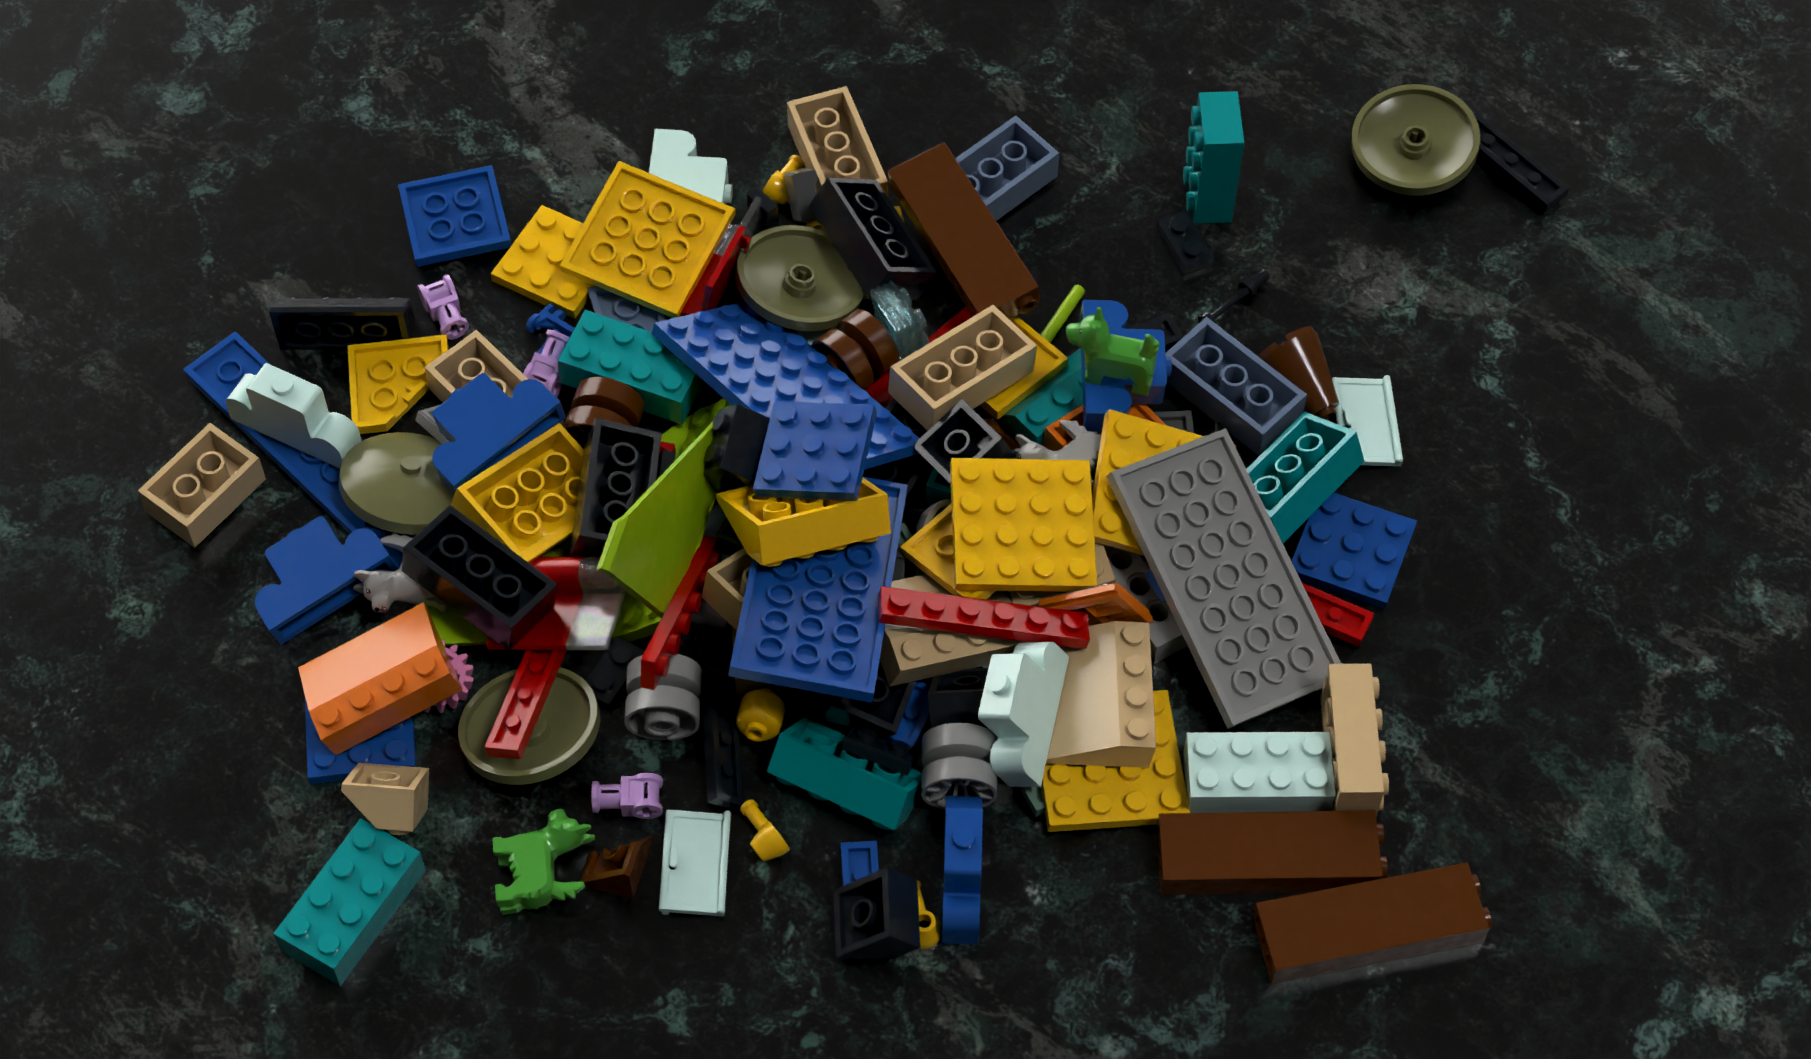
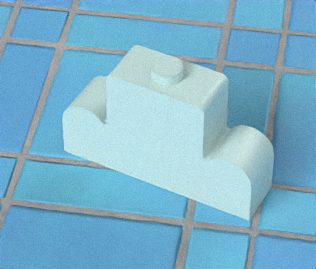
M655 129L649 168L650 174L723 204L732 202L733 188L732 184H728V168L725 158L697 157L696 140L687 131Z
M268 363L263 365L257 375L245 374L226 399V406L232 420L338 468L341 467L346 454L355 445L362 442L359 429L352 420L340 413H330L328 411L323 390L319 386Z
M1021 642L1015 646L1013 654H992L978 718L998 736V740L995 741L991 749V767L994 773L1009 787H1041L1069 660V656L1054 642Z

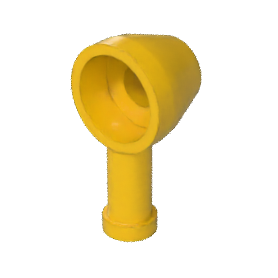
M792 155L781 171L777 170L770 177L762 192L776 204L787 206L789 199L784 173L801 169L804 166L803 160L797 155Z
M751 799L742 804L740 812L747 816L758 831L750 845L759 858L764 862L787 853L790 850L789 846L772 823L759 810L755 800Z
M917 880L919 922L925 920L930 923V926L926 928L919 926V949H929L939 942L942 935V926L938 917L926 910L921 893V882Z

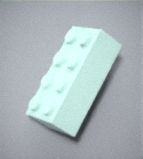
M1214 732L1186 734L1183 756L1185 787L1190 813L1332 810L1335 800L1330 732Z

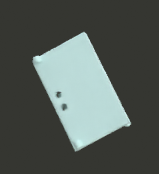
M1386 375L1383 379L1332 378L1340 403L1335 407L1337 411V424L1343 427L1348 426L1349 429L1357 432L1364 457V462L1361 465L1401 466L1403 456L1390 376Z
M666 810L659 911L663 915H668L669 912L724 917L731 821L730 811L718 814Z

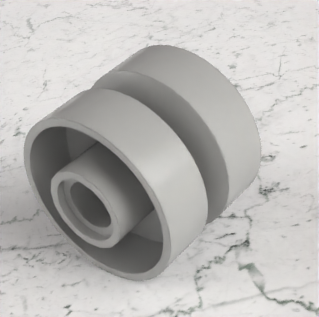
M680 654L672 655L667 676L661 677L655 690L641 688V658L643 655L633 659L627 667L626 728L637 736L651 740H677L694 734L700 724V700L698 699L701 693L700 665L689 657Z
M969 723L943 724L925 732L922 736V765L924 766L921 773L922 799L930 806L942 810L946 808V796L982 797V808L992 804L997 798V775L992 770L990 761L992 746L997 741L995 734L985 727Z

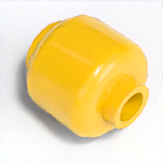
M760 688L750 691L742 698L736 718L737 728L752 741L758 742L774 739L781 729L786 711L785 704L772 690Z

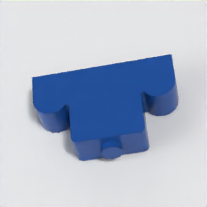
M1083 300L1080 322L1086 316L1095 314L1097 307H1101L1103 317L1109 326L1110 334L1144 340L1146 334H1150L1160 343L1148 396L1131 393L1132 385L1135 383L1130 378L1124 380L1104 376L1099 385L1084 382L1086 365L1084 350L1081 348L1083 426L1087 431L1102 432L1104 415L1109 409L1129 415L1131 404H1161L1163 402L1167 377H1171L1172 361L1171 357L1165 356V336L1162 330L1126 329L1128 311L1123 304L1112 300Z
M481 373L463 388L453 391L445 402L433 410L432 415L440 433L449 441L436 448L432 456L433 464L439 478L453 494H455L458 487L566 419L561 402L541 382L533 379L524 380L514 388L513 396L508 397L485 373Z
M319 516L303 527L291 531L287 537L266 549L265 555L281 580V584H269L258 591L255 597V607L268 630L282 645L363 594L353 589L354 585L363 583L354 577L355 571H396L398 567L372 530L359 528L352 531L347 536L343 545L323 516Z
M946 796L942 943L979 944L982 871V797Z

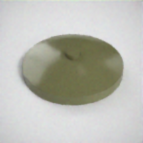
M1401 85L1377 94L1361 108L1352 129V152L1360 170L1378 186L1403 195H1429L1456 185L1471 171L1479 152L1480 129L1471 109L1454 94L1429 85Z
M799 225L769 228L753 236L747 254L742 249L738 257L735 277L737 288L742 298L758 315L781 327L798 331L831 329L837 327L840 321L859 309L863 302L865 294L861 286L847 268V264L833 246L831 239L825 231Z
M406 432L386 433L363 440L346 454L341 463L339 490L342 499L355 515L377 528L394 533L417 535L451 504L454 494L439 478L433 464V453L442 443L433 437Z
M559 668L522 759L491 757L487 755L484 748L518 669L504 673L484 685L467 703L458 725L460 747L469 765L481 776L497 783L509 785L541 782L555 777L575 765L593 745L600 727V709L595 694L590 685L581 676L570 670Z

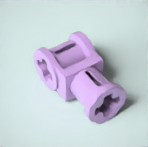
M447 274L443 276V280L427 286L423 284L417 285L427 313L429 312L433 322L439 321L441 335L447 334V339L449 340L463 336L469 329V324L466 318L461 317L459 299L450 276Z
M548 329L546 332L548 338L542 353H534L531 362L527 365L523 374L528 379L541 382L557 398L563 386L560 383L558 359L570 337Z
M639 773L634 776H621V784H599L598 781H592V812L599 813L600 810L621 809L622 817L657 818L663 812V807L659 803V789L663 786V779L658 774Z

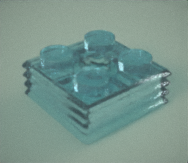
M889 280L888 284L883 283L882 287L877 286L876 290L871 289L870 294L875 318L880 321L893 338L899 352L900 361L930 343L923 331V328L927 327L925 317L920 309L913 310L911 298L904 287L898 289L896 284Z

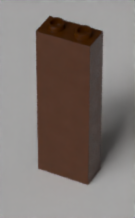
M945 142L888 170L890 188L972 317L994 305L1008 319H1011L1020 313L1026 314L1032 311L1041 303L1038 284Z
M1376 810L1170 813L1158 815L1156 836L1160 895L1310 893L1387 878L1386 856H1380L1379 845L1384 843L1383 824H1377Z
M1468 862L1258 902L1255 905L1252 917L1271 984L1484 943L1487 933L1492 927L1490 912L1487 907H1482L1479 898L1481 894L1479 879L1476 874L1471 873Z

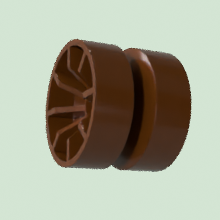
M862 309L852 312L838 323L837 329L828 330L811 345L818 352L826 356L827 363L835 369L846 373L863 390H866L873 384L874 378H882L890 372L892 365L900 361L897 346L889 332L872 314Z
M606 377L586 378L577 386L571 403V410L568 412L563 427L584 449L586 437L595 418L639 427L645 403L641 395L625 383Z

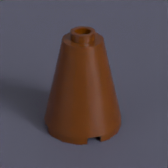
M1308 326L1285 335L1287 340L1277 346L1276 342H1274L1258 356L1307 394L1304 412L1325 420L1330 419L1337 413L1335 407L1340 403L1318 333L1313 327Z

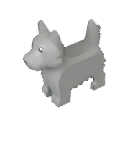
M1061 420L1059 425L1073 440L1059 451L1049 450L1023 435L1018 434L1015 436L1021 447L1020 449L1013 450L1017 456L1016 459L1090 460L1091 487L1094 485L1093 476L1096 473L1101 435L1097 432L1087 431L1084 426H1079L1076 420Z
M393 533L391 536L381 538L380 541L383 545L403 553V547L413 538L405 534L400 536L397 533ZM402 563L396 571L371 572L358 570L354 572V577L363 583L354 585L353 589L364 593V597L372 602V610L375 612H387L394 601L415 605L424 602L426 606H433L440 611L446 612L448 605L402 572Z

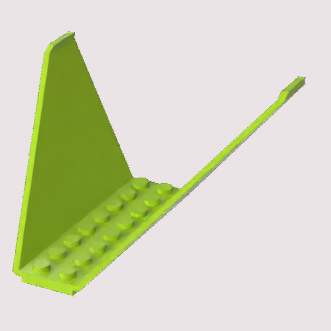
M724 398L709 406L698 409L686 417L683 425L678 423L661 435L662 442L675 444V461L622 517L613 522L600 560L588 559L591 567L589 589L597 570L604 573L627 591L618 622L586 616L583 612L577 625L578 633L575 641L615 639L618 636L633 642L653 635L673 595L690 567L692 558L700 547L716 499V492L703 474L706 465L704 456L712 442L715 416L719 410L732 406ZM572 535L539 557H578L570 555ZM427 606L440 638L445 640V647L453 646L454 644L457 646L487 644L489 636L449 606H447L446 612L440 611L433 606Z

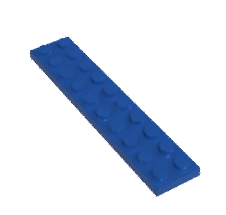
M236 331L183 369L185 377L349 534L359 528H368L379 539L387 536V532L365 527V521L355 515L345 504L339 490L340 468L230 418L226 406L228 396L245 374L257 375L265 363L270 364ZM384 545L399 569L403 553Z

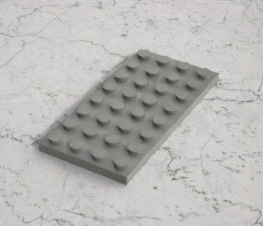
M1222 429L1110 472L1106 476L1227 729L1322 689L1328 664H1341L1227 429Z

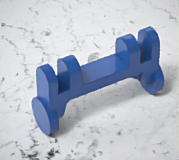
M548 304L540 313L533 314L526 323V330L530 333L543 328L559 330L568 337H571L575 328L563 321L566 313L560 309L555 312L556 307L552 304Z

